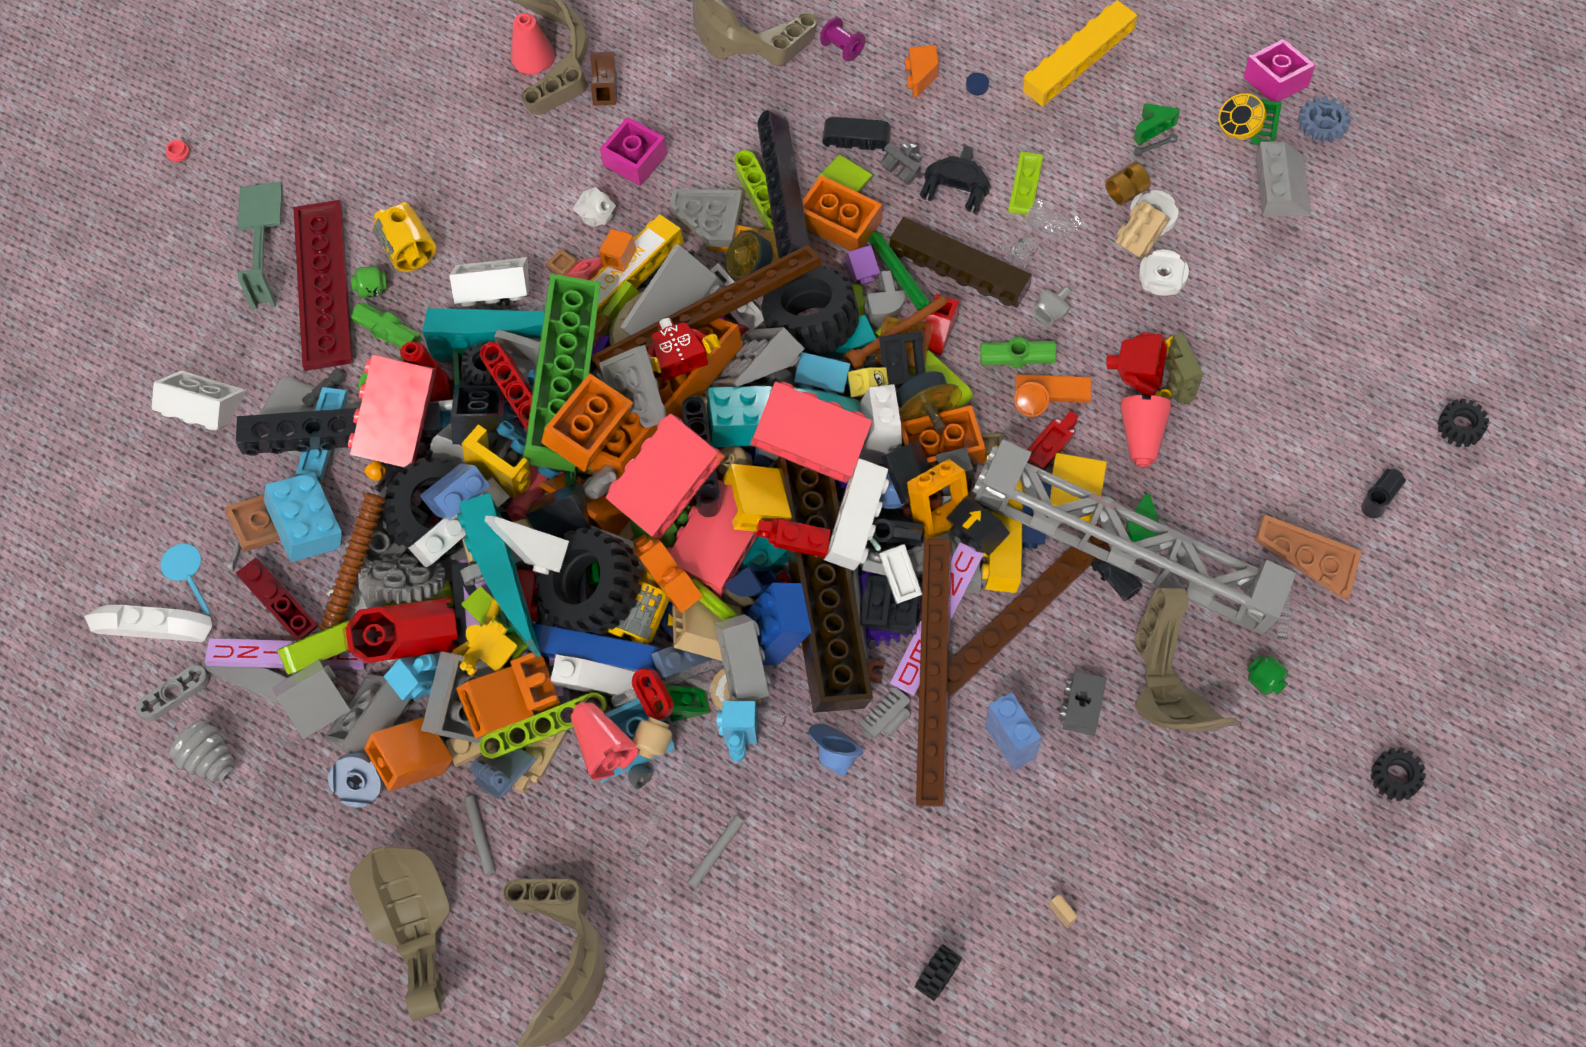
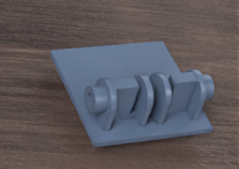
M519 749L502 757L495 758L491 764H486L485 761L478 759L471 764V772L477 777L473 783L497 799H500L511 790L512 785L523 774L528 772L536 758Z

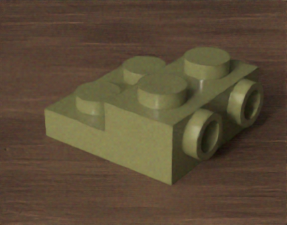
M1183 333L1173 336L1165 362L1166 369L1170 373L1166 389L1171 392V397L1174 396L1177 404L1185 405L1196 398L1203 372Z

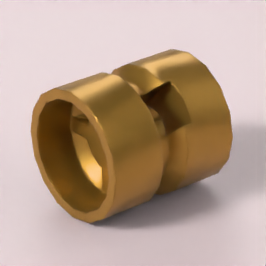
M1136 162L1131 163L1123 168L1121 172L1115 173L1105 181L1108 195L1119 206L1126 204L1138 194L1145 192L1151 185L1146 170Z

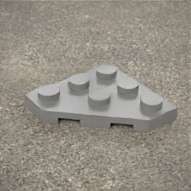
M673 189L669 204L670 211L708 246L729 247L736 235L743 192L742 190Z
M645 345L635 347L599 363L605 384L633 402L630 413H637L641 418L640 423L645 428L658 425L666 417V409L661 402L658 382L654 378L651 358L647 353Z

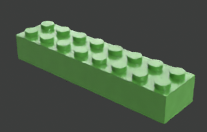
M557 274L550 275L523 458L525 457L529 460V465L570 472L575 470L576 466L542 444L541 440L545 427L589 375L601 282Z

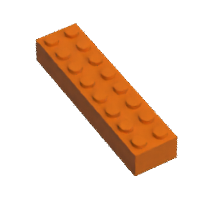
M718 318L697 329L705 335L715 334L721 345V348L715 347L711 349L712 353L710 354L706 351L708 365L664 382L660 373L657 371L653 372L654 378L658 382L661 402L666 409L665 416H669L671 413L682 419L683 400L689 396L701 397L742 348L743 344L737 324ZM629 413L626 421L588 468L599 471L602 467L608 465L616 471V479H620L625 472L627 463L638 456L641 452L642 444L649 437L652 438L658 430V425L645 428L640 423L641 418L637 413Z

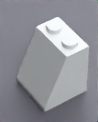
M895 385L869 387L859 403L860 412L872 421L859 458L876 465L884 464L881 456L902 447L901 422Z

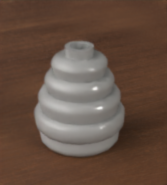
M196 721L188 726L175 739L169 749V756L174 760L175 766L179 770H186L188 774L197 775L202 779L208 778L210 782H215L219 779L225 781L234 771V768H232L234 758L229 755V748L225 746L224 738L219 735V731L215 726L207 725L204 721Z

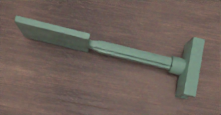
M281 182L240 187L239 231L254 229L252 270L238 271V281L252 310H256L257 303L269 302L271 307H276L275 296L263 272L264 236L266 227L281 225Z

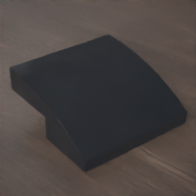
M919 440L881 456L901 504L910 501L907 482L931 469Z
M867 575L860 624L861 626L880 631L916 635L920 596L897 604L887 576Z

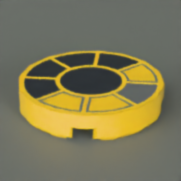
M1238 94L1223 104L1218 120L1221 129L1228 137L1244 140L1253 137L1262 129L1267 113L1263 102L1257 96Z

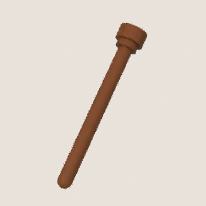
M940 296L882 336L904 333L946 305V297ZM879 338L862 349H851L844 354L846 362L850 363V368L853 371L863 366L866 357L880 349Z

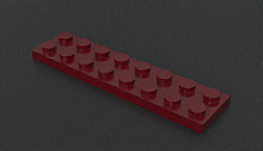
M340 200L293 207L302 367L305 371L353 364L342 204Z

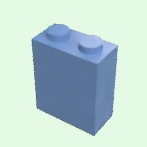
M460 463L421 494L420 497L435 516L450 520L461 511L459 502L478 497L491 486L475 465Z
M1011 692L989 704L985 727L1013 771L1036 759L1041 736L1013 693Z

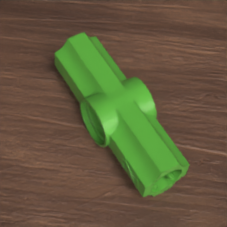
M364 302L357 304L353 309L352 321L369 330L376 339L379 340L381 338L384 340L385 344L390 342L401 349L407 342H421L422 340L420 334L404 326L396 316L389 312L383 314Z
M1019 337L1013 338L1010 342L980 343L981 366L1009 365L1013 368H1022L1026 364L1056 363L1055 341L1027 342V340Z

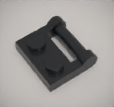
M923 332L879 337L882 367H886L888 385L902 386L913 377L926 373L922 341H924ZM910 342L913 345L916 375H909L905 343Z

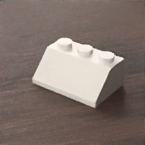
M527 257L455 265L450 274L454 304L461 303L462 306H472L476 304V301L485 300L487 304L499 302L502 298H509L510 301L524 299V296H527L529 292Z
M181 370L154 382L152 410L161 412L166 417L181 418L186 423L204 425L209 430H219L230 423L246 390Z

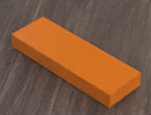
M1016 374L1015 391L1023 383L1037 382L1048 391L1049 401L1090 403L1091 377Z

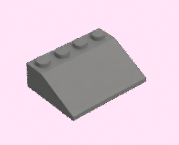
M676 244L621 325V328L631 336L726 286L714 273L680 245Z
M784 327L747 330L741 336L742 348L709 387H738L787 367H792L799 361V354L804 348Z

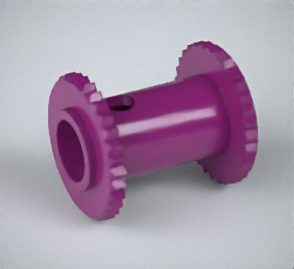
M834 17L823 27L820 34V42L826 47L833 43L843 50L842 57L845 61L849 62L862 52L865 45V35L861 32L853 35L843 29L841 18Z

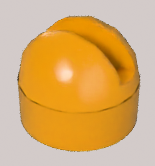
M376 460L364 469V473L372 481H379L386 472L385 465Z

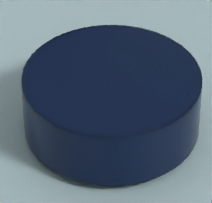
M972 73L967 77L966 89L970 94L979 96L987 92L989 79L985 74Z

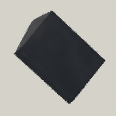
M579 481L534 500L525 514L534 530L562 539L564 534L571 530L576 532L579 528L591 529L583 489Z

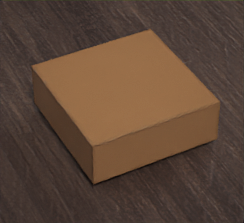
M561 248L545 263V266L554 274L566 276L579 261Z

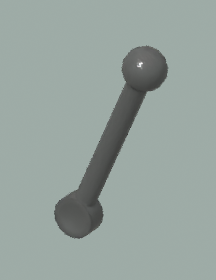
M1170 134L1169 138L1143 148L1137 147L1134 150V155L1141 156L1143 152L1170 142L1175 143L1178 140V136Z

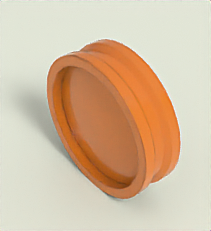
M1026 382L1015 391L1014 404L1016 409L1025 416H1039L1049 405V394L1040 383Z

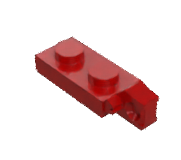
M1070 411L1062 421L1058 418L1055 421L1052 420L1027 449L1032 452L1027 463L1045 470L1055 459L1056 453H1060L1075 434L1073 428L1078 423L1077 418L1079 416Z
M772 519L771 522L759 520L755 536L769 539L768 542L774 544L773 547L826 557L830 529L781 519Z

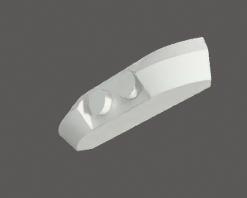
M105 605L96 608L85 616L91 632L107 635L203 642L212 628L211 617L178 609Z

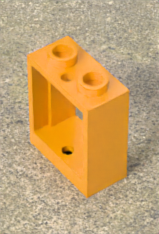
M950 459L907 482L913 523L925 524V539H934L949 532L952 526L946 517L968 496L965 470ZM950 485L952 500L931 512L929 496Z

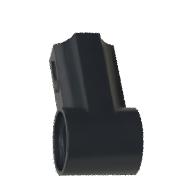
M1386 469L1376 484L1369 489L1361 505L1363 514L1374 519L1384 514L1387 506L1406 483L1403 473L1396 469Z
M878 519L872 524L876 526L873 538L876 541L919 547L923 545L925 524L890 519ZM883 523L890 527V533L885 538L879 534V527Z
M1098 558L1091 562L1094 572L1098 571L1102 576L1100 579L1107 581L1123 601L1131 599L1142 590L1143 586L1133 574Z

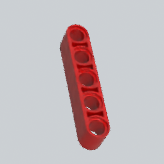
M488 342L481 348L480 357L527 430L533 390L510 354L499 344ZM499 352L498 357L492 360L493 356ZM511 372L510 377L504 380L505 375ZM523 391L522 397L517 399V395Z

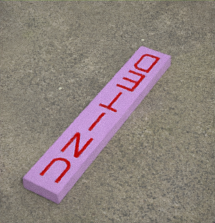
M961 542L951 559L950 621L983 556V553H977L971 547ZM921 622L916 630V635L913 636L890 682V685L914 696L920 684Z
M209 639L205 664L206 666L284 668L277 649L295 641ZM347 651L321 661L324 667L329 665L331 669L365 670L366 663H363Z

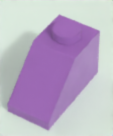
M871 245L850 251L842 259L853 283L861 282V285L872 283L875 281L874 277H877L880 273Z

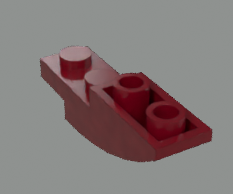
M257 557L236 572L241 581L295 641L307 637L319 627Z

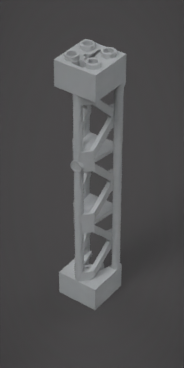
M1002 439L999 448L993 446L972 491L977 494L974 501L983 508L1003 517L1007 516L1161 588H1184L1188 593L1190 601L1227 617L1231 622L1261 635L1279 619L1294 581L1295 572L1269 560H1266L1259 568L1254 567L1116 504L1110 497H1101L1027 463L1032 453L1004 439ZM1019 479L1021 480L1025 493L1015 489ZM1041 481L1074 495L1081 500L1053 506ZM1011 498L1031 507L1034 513L1033 517L1008 506L1009 499ZM1092 514L1089 522L1080 519L1081 517ZM1118 516L1159 535L1132 542ZM1098 519L1102 528L1095 526ZM1065 523L1084 533L1080 539L1057 527ZM1092 535L1107 542L1110 546V552L1087 542ZM1169 549L1166 557L1156 554ZM1197 552L1238 571L1211 578ZM1175 557H1177L1179 564L1174 562ZM1188 557H1189V559H1190V561H1191V563H1192V565H1193V567H1194V569H1195L1196 571H1193V569H1192V567H1191V564H1190V562H1189V560H1188ZM1142 558L1161 567L1159 574H1156L1134 563ZM1169 572L1185 578L1188 586L1184 587L1165 577ZM1247 584L1244 593L1234 589ZM1220 594L1240 604L1238 609L1235 610L1212 598L1214 595Z

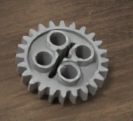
M404 554L400 558L393 555L392 559L383 557V561L373 560L374 564H366V568H361V573H358L359 590H362V595H368V599L376 597V602L386 600V604L392 601H396L397 604H400L402 601L411 603L413 599L420 602L422 601L421 597L431 598V594H438V590H442L445 584L444 567H441V563L434 562L425 568L415 555L408 557L407 554Z

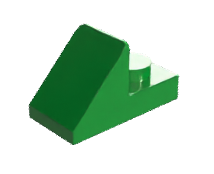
M1145 103L1141 116L1144 120L1136 126L1135 142L1140 146L1176 126L1180 111L1177 108Z
M665 685L673 701V711L670 715L671 722L710 713L705 688Z

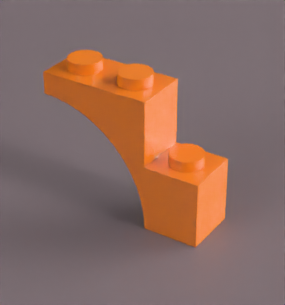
M643 535L633 542V554L637 556L639 562L678 611L684 612L703 597L687 573L677 565L660 540L650 535Z

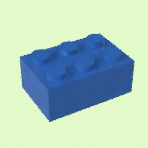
M772 583L744 613L753 621L755 620L760 633L757 636L758 645L762 647L765 655V661L762 662L763 665L780 664L811 633L802 583Z

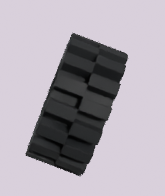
M482 342L478 343L477 348L474 344L471 345L470 350L466 349L462 356L463 380L466 379V384L468 385L471 383L497 384L489 371H481L474 366L478 362H483L480 357V351L483 347ZM499 352L493 356L492 360L498 357Z
M1457 399L1453 400L1451 404L1448 403L1437 423L1439 425L1438 431L1443 432L1441 437L1443 439L1446 437L1450 438L1448 440L1449 444H1452L1453 441L1457 442L1456 447H1461L1462 444L1465 447H1469L1471 443L1473 445L1477 444L1489 426L1487 425L1489 418H1485L1487 412L1486 410L1480 411L1482 408L1480 404L1475 407L1473 406L1475 401L1470 400L1469 403H1466V399H1461L1459 403ZM1459 416L1467 418L1472 423V429L1464 430L1459 428L1454 423V418Z
M1391 748L1388 752L1384 751L1371 768L1373 773L1370 776L1371 780L1375 781L1373 784L1374 788L1380 789V795L1383 796L1384 793L1388 795L1387 799L1389 800L1396 798V801H1402L1404 798L1406 800L1410 799L1420 790L1426 778V773H1422L1425 770L1424 764H1418L1421 759L1418 756L1415 759L1411 757L1413 752L1410 750L1407 754L1404 753L1405 748H1399L1397 751H1395V748ZM1394 765L1404 768L1408 774L1407 782L1404 784L1394 783L1388 776V768Z
M942 944L919 976L915 988L935 1001L954 975L962 957Z

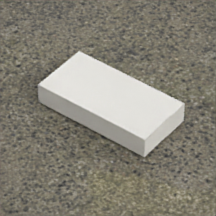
M905 544L878 553L897 604L922 595Z

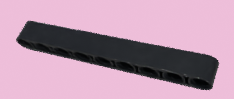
M767 109L760 115L757 127L778 257L782 258L809 245L789 124L786 119Z

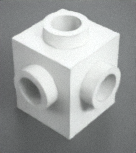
M594 187L583 191L573 210L582 217L584 223L595 227L602 224L605 225L611 220L613 216L612 211L616 205L607 194Z

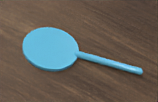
M178 544L171 547L161 559L162 573L173 581L187 579L205 615L209 616L210 611L191 577L197 572L201 564L199 551L189 544Z

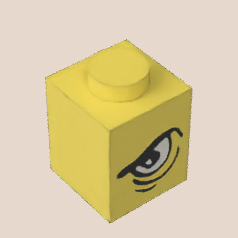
M886 367L864 368L848 372L851 397H864L869 387L888 385Z

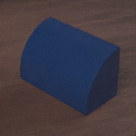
M771 566L747 567L724 585L733 594L748 597L761 596L772 583H780Z

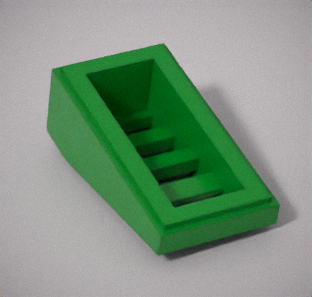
M1260 99L1265 106L1266 113L1273 114V117L1266 116L1265 119L1266 121H1272V124L1263 123L1264 126L1262 127L1271 129V132L1260 130L1251 137L1250 144L1260 145V142H1275L1281 102ZM1257 135L1268 136L1270 140L1259 139Z

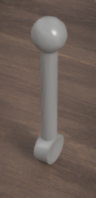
M238 539L232 558L228 561L227 567L229 570L235 569L236 559L241 546Z

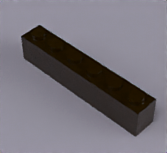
M903 217L890 236V247L897 257H906L919 267L926 266L934 270L941 277L948 276L961 286H970L983 296H992L998 299L1005 306L1018 308L1030 288L1032 274L908 218Z

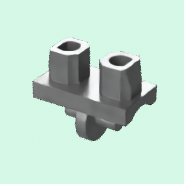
M889 143L884 149L887 154L881 161V165L886 170L892 173L898 164L903 166L897 177L907 185L916 177L921 179L924 176V173L920 170L921 167L913 162V160L920 162L922 159L918 154L920 148L917 144L913 143L909 147L903 144L900 150L904 154Z

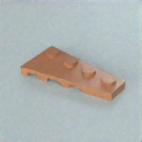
M1266 514L1261 517L1254 541L1344 600L1350 598L1362 553L1361 550Z

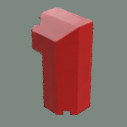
M451 598L360 609L343 628L345 650L363 663L453 651L457 648V645H452V640L457 639L454 610L453 608H447V604L452 603Z

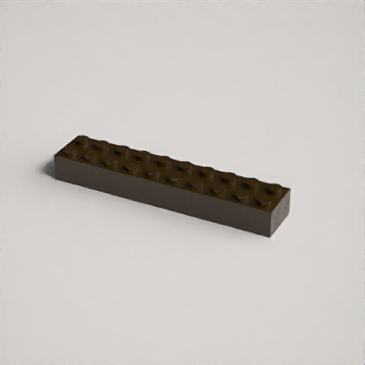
M779 456L773 468H777L780 471L792 516L790 521L830 529V543L840 510L834 478ZM786 550L791 582L802 583L811 627V633L801 643L813 713L865 709L873 699L851 571L848 568L824 560L825 557Z

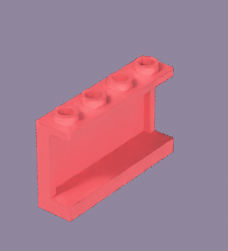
M373 354L371 359L368 358L366 361L365 373L368 374L366 384L362 383L359 398H362L361 407L357 408L354 414L353 422L357 423L355 433H351L349 437L348 447L351 448V455L405 467L409 463L414 464L416 462L436 368L424 367Z
M775 381L750 445L847 483L852 477L872 421L860 412H849L842 409L843 407L838 403H827L818 399V396L811 392L803 393L795 390L794 386L789 383H778Z
M671 413L659 422L658 430L652 438L649 437L644 441L641 446V452L636 458L631 459L627 463L624 474L610 485L609 493L605 497L651 537L657 539L662 538L725 457L723 453L712 447L685 425L680 418Z
M718 480L721 505L719 513L713 517H704L698 512L697 506L694 505L689 513L687 525L680 527L675 538L677 540L673 548L669 546L667 551L690 578H695L700 583L712 588V592L721 599L727 590L724 584L735 576L758 536H755L756 531L734 530L732 520L738 510L732 486L725 485L722 481ZM706 499V500H704V502H711V501H713L712 499Z

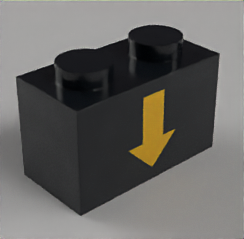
M968 496L946 517L952 526L950 531L958 539H967L966 543L977 553L981 550L988 556L1010 534L1000 519Z

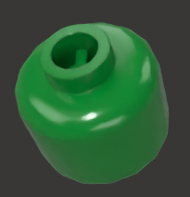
M1261 655L1247 669L1249 672L1248 681L1263 695H1269L1272 692L1278 695L1288 685L1285 681L1288 676V670L1273 656L1264 657Z

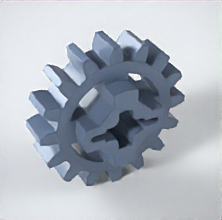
M1316 96L1313 102L1307 100L1306 105L1301 107L1297 121L1300 123L1299 129L1305 130V137L1312 135V141L1319 138L1323 144L1326 139L1334 143L1335 137L1342 139L1343 134L1348 131L1351 117L1348 116L1349 109L1343 110L1344 103L1337 104V98L1329 101L1327 96H1324L1323 100Z

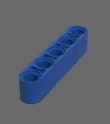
M533 624L540 653L544 657L555 658L556 655H562L633 672L644 668H652L657 672L651 654L660 651L661 649L658 647Z

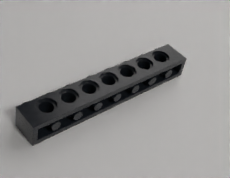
M439 402L429 403L420 440V442L427 444L432 443L433 438L443 430V413ZM357 408L237 416L236 444L242 454L255 456L259 453L281 454L285 451L307 452L314 449L328 451L334 448H349V437L356 430L357 423H354L353 420Z

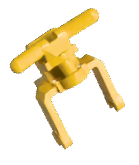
M495 598L491 600L485 622L481 625L469 626L466 629L468 641L452 651V654L463 656L459 667L464 671H468L467 673L471 676L477 671L476 662L478 659H481L494 671H499L518 648V644L505 635L508 628L506 623L498 618L500 607Z

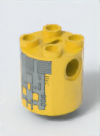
M402 202L397 206L387 210H379L375 213L373 233L396 270L411 272L431 261L437 247L409 203Z
M641 570L642 579H639L641 591L636 595L635 600H637L635 607L630 608V615L625 621L620 620V625L613 630L608 628V632L623 637L624 633L630 635L629 639L633 642L648 645L649 642L652 643L669 598L648 572Z

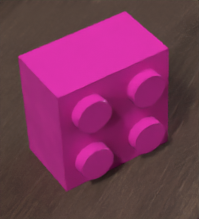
M1282 39L1249 56L1243 78L1270 101L1280 102L1310 85L1315 64L1286 40Z
M626 117L602 145L600 153L603 166L641 186L665 158L667 148L664 136Z

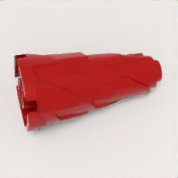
M420 342L405 343L400 350L403 362L436 368L429 402L453 400L452 380L440 368L436 359L431 357L427 348Z

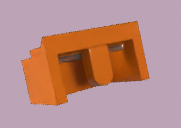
M533 653L510 661L528 711L533 710L542 713L561 705L542 654L540 657H535Z

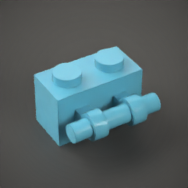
M801 352L794 383L799 385L798 389H819L825 393L843 395L850 363Z
M440 653L400 658L384 675V678L402 701L408 699L417 700L421 697L430 696Z
M723 701L722 710L717 711L719 735L724 736L730 758L733 761L740 762L745 758L746 744H757L758 714L755 701Z

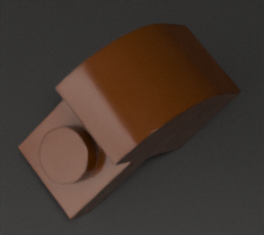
M592 52L590 59L593 106L616 105L617 71L615 70L614 52Z

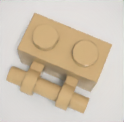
M1144 201L1140 205L1136 204L1130 213L1131 219L1127 225H1123L1116 235L1118 238L1116 240L1117 244L1141 259L1148 255L1170 221L1167 215Z

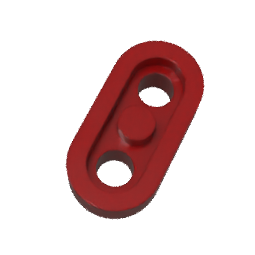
M652 668L637 670L632 677V687L646 714L656 720L670 716L673 711V701L659 674ZM647 677H648V678L650 679V681H651L650 686H649L648 683H647ZM660 701L663 703V709L660 708Z

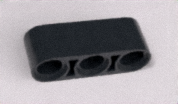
M830 117L824 123L822 143L826 147L833 145L836 148L852 149V147H859L861 150L882 149V151H885L884 148L890 141L891 125L882 120Z

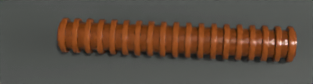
M368 492L363 494L365 499L360 503L362 508L358 509L360 514L355 518L357 523L352 526L354 532H350L352 538L347 541L349 547H345L347 553L342 556L344 562H341L339 565L341 570L337 571L339 576L334 580L336 585L332 586L334 591L329 595L331 600L327 601L328 609L325 608L324 610L326 615L322 616L323 624L319 625L320 631L342 623L343 619L347 618L345 613L350 609L348 604H351L353 601L350 599L351 596L355 595L353 589L358 586L356 584V581H359L358 573H361V566L365 565L364 557L367 558L368 556L366 551L370 550L369 542L373 541L371 536L376 532L374 527L378 526L376 521L381 517L379 512L383 511L382 503L385 504L386 502L381 496Z

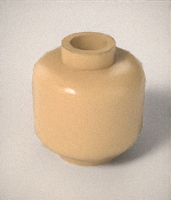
M740 446L723 447L719 450L725 457L716 468L724 476L731 464L753 465L750 453Z
M651 717L648 718V721L642 720L632 740L639 749L638 754L653 760L654 755L663 756L672 738V732L668 729L669 724Z

